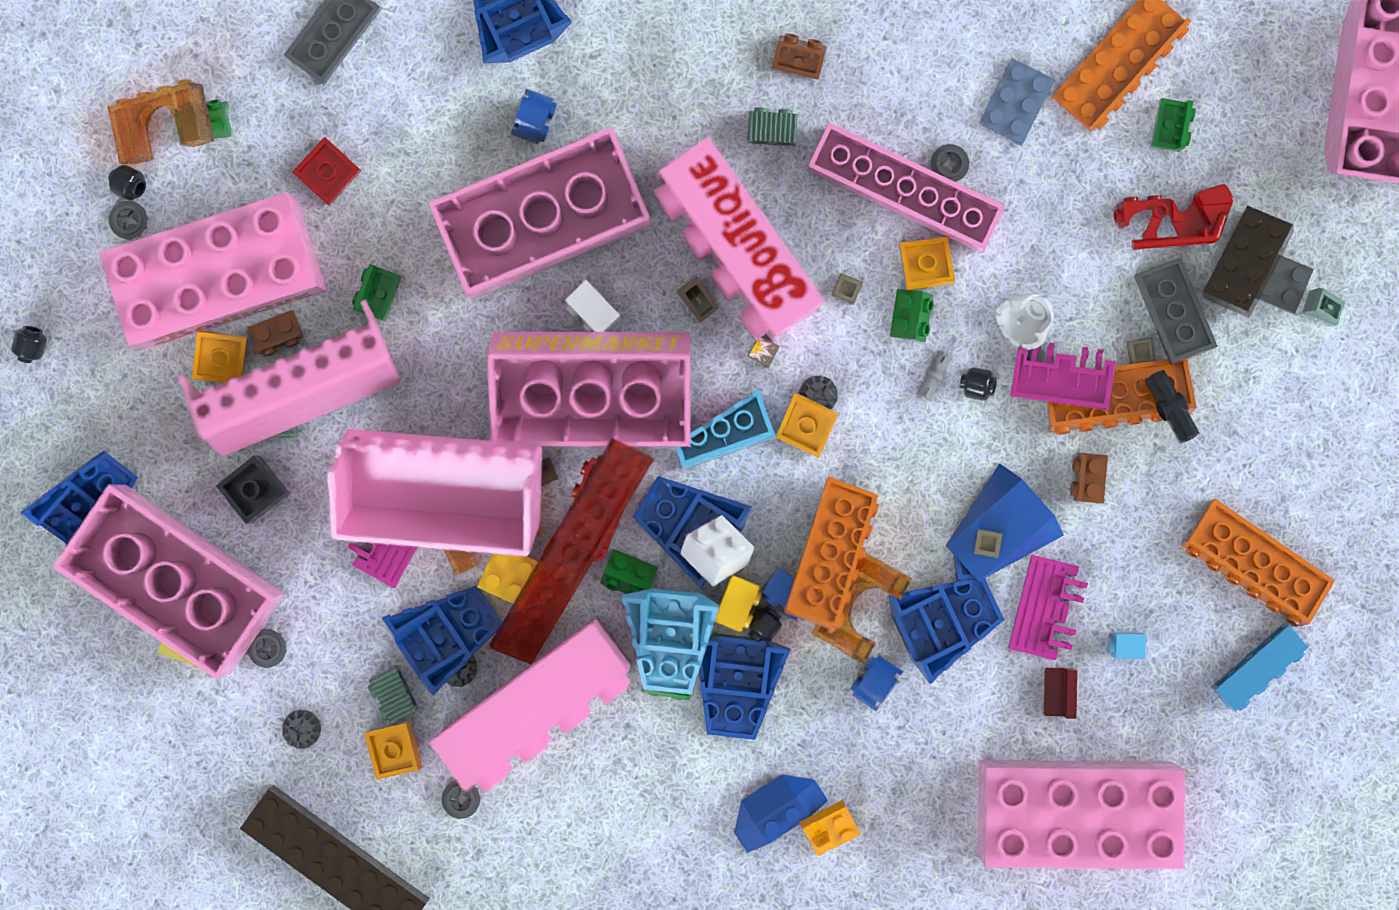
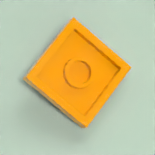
M948 236L901 242L899 244L906 290L927 289L955 284Z
M198 330L192 379L226 383L231 379L243 376L247 336Z
M795 393L776 434V438L819 458L839 413Z
M410 721L364 733L376 780L423 768L418 752V741L414 737Z
M843 800L799 822L817 856L861 835Z

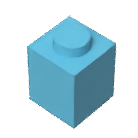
M1112 632V638H1108V652L1112 653V657L1116 659H1145L1146 634Z

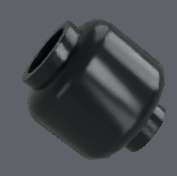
M128 165L118 166L109 174L110 190L126 200H134L141 197L146 190L144 175Z
M23 326L22 329H18L15 332L11 351L18 356L17 359L19 361L32 363L33 360L42 358L47 338L42 334L43 331L34 326Z
M972 367L968 370L967 374H962L960 388L964 389L965 397L986 401L990 396H994L997 377H993L992 371Z
M768 606L765 608L758 607L752 614L753 617L748 626L750 630L748 635L758 643L761 640L770 642L782 627L780 621L782 617Z

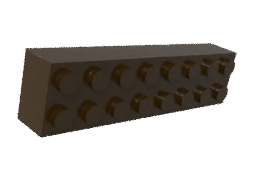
M275 785L266 791L240 827V830L350 910H422L430 899Z

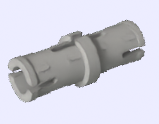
M942 351L937 352L938 354L930 370L927 369L925 373L927 376L917 392L918 395L923 397L928 388L925 399L930 401L939 381H943V374L950 360H952V357L946 354L941 363L940 361L944 355Z

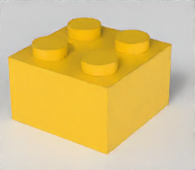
M492 553L477 587L516 606L523 607L544 562L529 555Z
M735 574L731 575L719 603L715 622L739 632L742 631L743 627L748 628L753 617L750 609L752 605H758L762 592L759 590V584Z

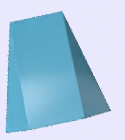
M650 588L622 595V602L627 612V623L632 633L633 648L636 649L637 653L636 660L643 689L692 694L719 605L700 593Z

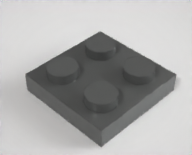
M1281 256L1259 300L1295 314L1314 269Z

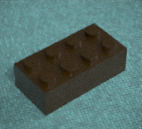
M1247 205L1203 291L1204 298L1250 318L1294 233L1293 224Z

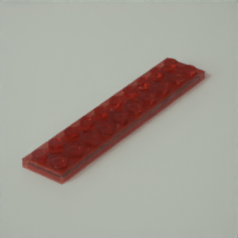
M613 437L611 438L491 640L489 646L492 650L532 665L653 463L654 458Z

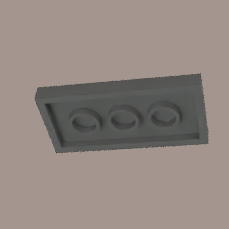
M324 0L285 52L284 56L322 85H325L381 11V7L372 0Z
M1181 258L1135 274V281L1170 365L1218 347Z

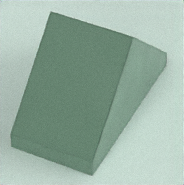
M1316 288L1309 291L1302 314L1338 325L1345 302L1324 288Z

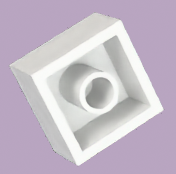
M587 280L565 299L568 305L566 307L567 312L576 321L580 318L585 323L582 326L586 332H609L621 320L620 315Z
M721 515L688 534L680 554L714 586L748 566L755 547Z

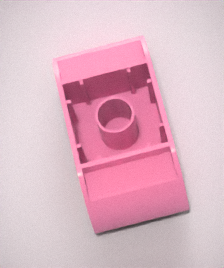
M1351 0L1341 31L1325 138V160L1327 168L1332 174L1399 184V0Z

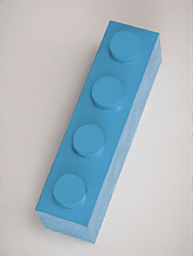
M1282 624L1211 688L1230 710L1235 712L1237 710L1241 711L1250 704L1249 699L1255 694L1263 693L1268 688V683L1273 678L1281 677L1287 671L1286 667L1290 663H1296L1305 655L1304 651L1309 647L1289 625Z

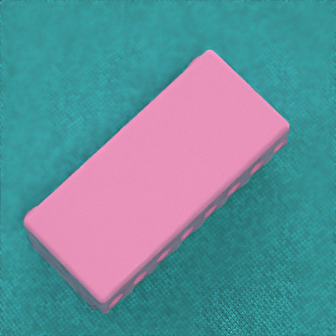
M366 300L362 301L361 304L369 324L355 330H350L345 334L326 340L311 348L304 349L287 358L279 359L277 362L260 369H255L253 372L231 379L214 388H209L200 393L184 375L179 376L186 396L185 400L199 436L219 455L226 456L399 384L401 382L400 375L378 322Z
M350 429L337 446L336 461L329 470L331 536L334 539L526 556L529 554L541 522L542 449L539 445Z

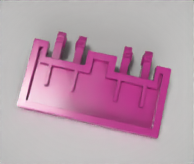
M1049 342L1047 346L1046 363L1037 362L1041 346L1032 349L1031 361L1027 360L1028 349L1018 348L1010 393L1011 397L1109 410L1116 361L1105 360L1104 370H1101L1104 349H1098L1095 356V369L1086 368L1089 356L1088 347L1082 348L1079 367H1076L1077 356L1058 353L1055 356V363L1052 364L1055 343Z
M369 542L374 546L368 552L355 543L349 544L348 548L367 559L365 560L357 556L352 565L392 588H396L418 546Z
M1031 555L1008 646L1009 649L1056 660L1058 650L1048 648V645L1072 650L1073 645L1069 642L1053 640L1052 637L1054 630L1070 636L1076 634L1075 629L1055 625L1054 621L1066 622L1070 603L1060 601V597L1081 603L1084 602V597L1081 595L1064 593L1066 583L1082 589L1087 588L1088 583L1066 578V574L1077 576L1079 566Z

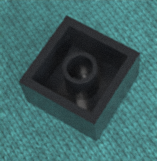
M257 455L252 456L216 485L245 524L255 522L290 494L263 458Z

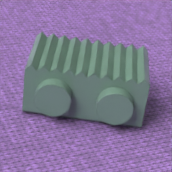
M754 108V111H749L747 143L795 146L798 114H793V110L779 109L778 113L769 112L768 108Z
M398 666L369 680V692L374 699L378 698L381 705L379 712L384 720L388 719L390 724L419 709Z

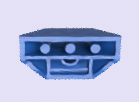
M781 774L741 800L734 833L746 852L749 853L770 844L799 825L800 821L812 816L828 799L814 779Z

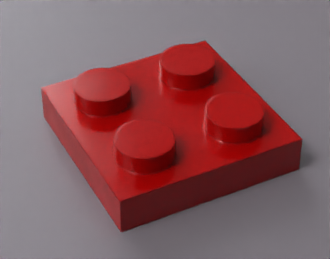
M324 137L292 173L330 206L362 170Z

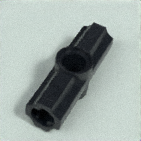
M1165 370L1158 371L1146 378L1144 381L1156 401V409L1163 421L1168 422L1179 443L1188 442L1198 436L1200 432L1188 413V404L1184 396L1175 390Z

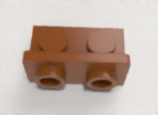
M786 33L785 36L780 35L772 68L819 80L827 46L822 45L821 41L809 39L808 41L800 40L799 36Z
M294 310L248 327L255 345L254 352L259 355L263 354V357L277 353L276 348L283 345L286 348L298 345L300 343L299 339L304 338Z
M1078 453V456L1074 457L1072 470L1076 472V479L1071 482L1070 495L1074 496V501L1104 504L1108 455Z

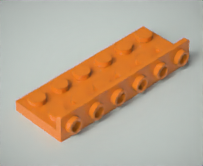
M1138 0L1055 92L1052 98L1090 132L1095 128L1100 130L1109 120L1106 117L1111 110L1116 112L1125 103V100L1122 99L1127 92L1132 94L1141 85V82L1138 80L1142 75L1149 76L1158 66L1155 61L1159 56L1165 58L1174 48L1171 43L1176 38L1181 40L1190 30L1187 25L1192 20L1189 18L1184 20L1163 0Z
M1168 359L1115 366L1109 410L1046 402L1050 423L1048 427L1049 433L1056 432V435H1064L1070 433L1072 429H1080V432L1093 430L1094 426L1101 425L1106 429L1118 426V423L1127 422L1128 425H1137L1145 419H1151L1152 422L1163 421L1156 409V401L1144 381L1152 374L1165 370L1175 390L1184 396L1189 408L1188 413H1192L1197 406L1188 360L1186 359L1170 365Z
M832 477L826 479L784 609L785 613L828 628L827 632L831 634L837 628H841L845 615L842 614L843 607L849 604L852 595L849 588L851 583H855L859 570L856 569L857 562H861L865 554L866 548L862 546L864 540L869 538L872 531V526L869 525L871 517L874 518L879 508V504L876 503L877 494Z
M1217 499L1211 500L1189 538L1181 544L1186 549L1185 552L1193 558L1202 559L1206 562L1207 568L1224 574L1226 576L1225 579L1235 586L1240 585L1246 590L1245 593L1253 599L1262 600L1266 603L1267 609L1274 613H1281L1286 617L1285 620L1295 627L1311 623L1335 582L1330 576Z

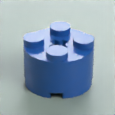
M526 88L524 95H527L528 98L524 96L522 98L514 121V127H517V130L512 129L510 135L538 144L539 141H545L549 126H546L545 123L547 118L552 120L557 103L553 102L554 98Z
M880 655L877 658L873 656L864 667L867 673L863 678L858 676L850 688L854 691L852 696L874 711L879 709L875 705L877 701L882 704L896 684L897 679L894 677L896 673L900 676L903 673L901 669Z

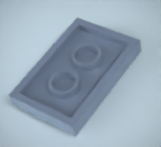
M1012 58L979 124L1022 145L1055 79Z

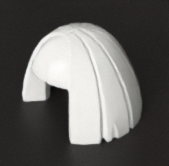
M1021 294L1005 300L998 306L996 321L1000 325L999 329H1002L1003 335L1009 338L1013 345L1017 347L1022 346V349H1036L1043 344L1050 331L1054 315L1053 307L1047 298L1041 297L1039 294Z

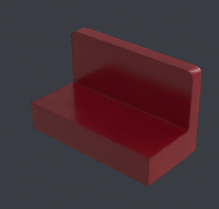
M1045 668V716H1063L1066 719H1077L1078 670L1074 668Z

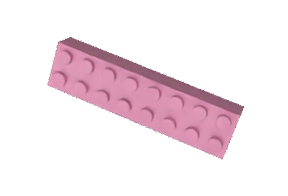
M830 122L807 168V171L945 237L948 236V238L979 253L985 250L1005 208V205Z

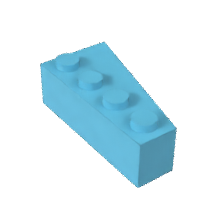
M759 389L744 400L733 405L724 413L713 418L704 426L690 433V446H675L683 470L775 439V434Z

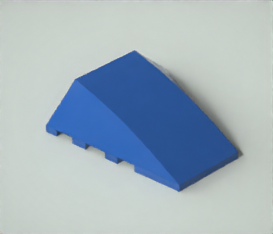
M473 0L484 63H509L555 42L572 23L571 19L565 15L554 0Z
M102 451L19 513L38 527L41 525L68 546L108 485H127L132 488L138 477L106 451Z
M1000 463L945 545L977 582L1064 536L1055 515L1022 478ZM978 529L1003 533L998 558L974 554Z
M658 476L633 515V518L701 589L708 581L680 554L686 536L721 515L741 533L752 506Z
M975 578L888 595L895 626L912 662L929 684L933 683L942 672L949 669L957 659L972 649L973 645L982 640L1004 621L985 578L979 582Z
M477 585L446 595V598L437 601L431 600L425 602V605L413 609L410 607L401 610V613L382 617L396 645L432 696L503 626V622Z
M727 634L710 635L699 669L708 735L756 739L791 648L773 641L765 642L761 640L758 643L751 637Z

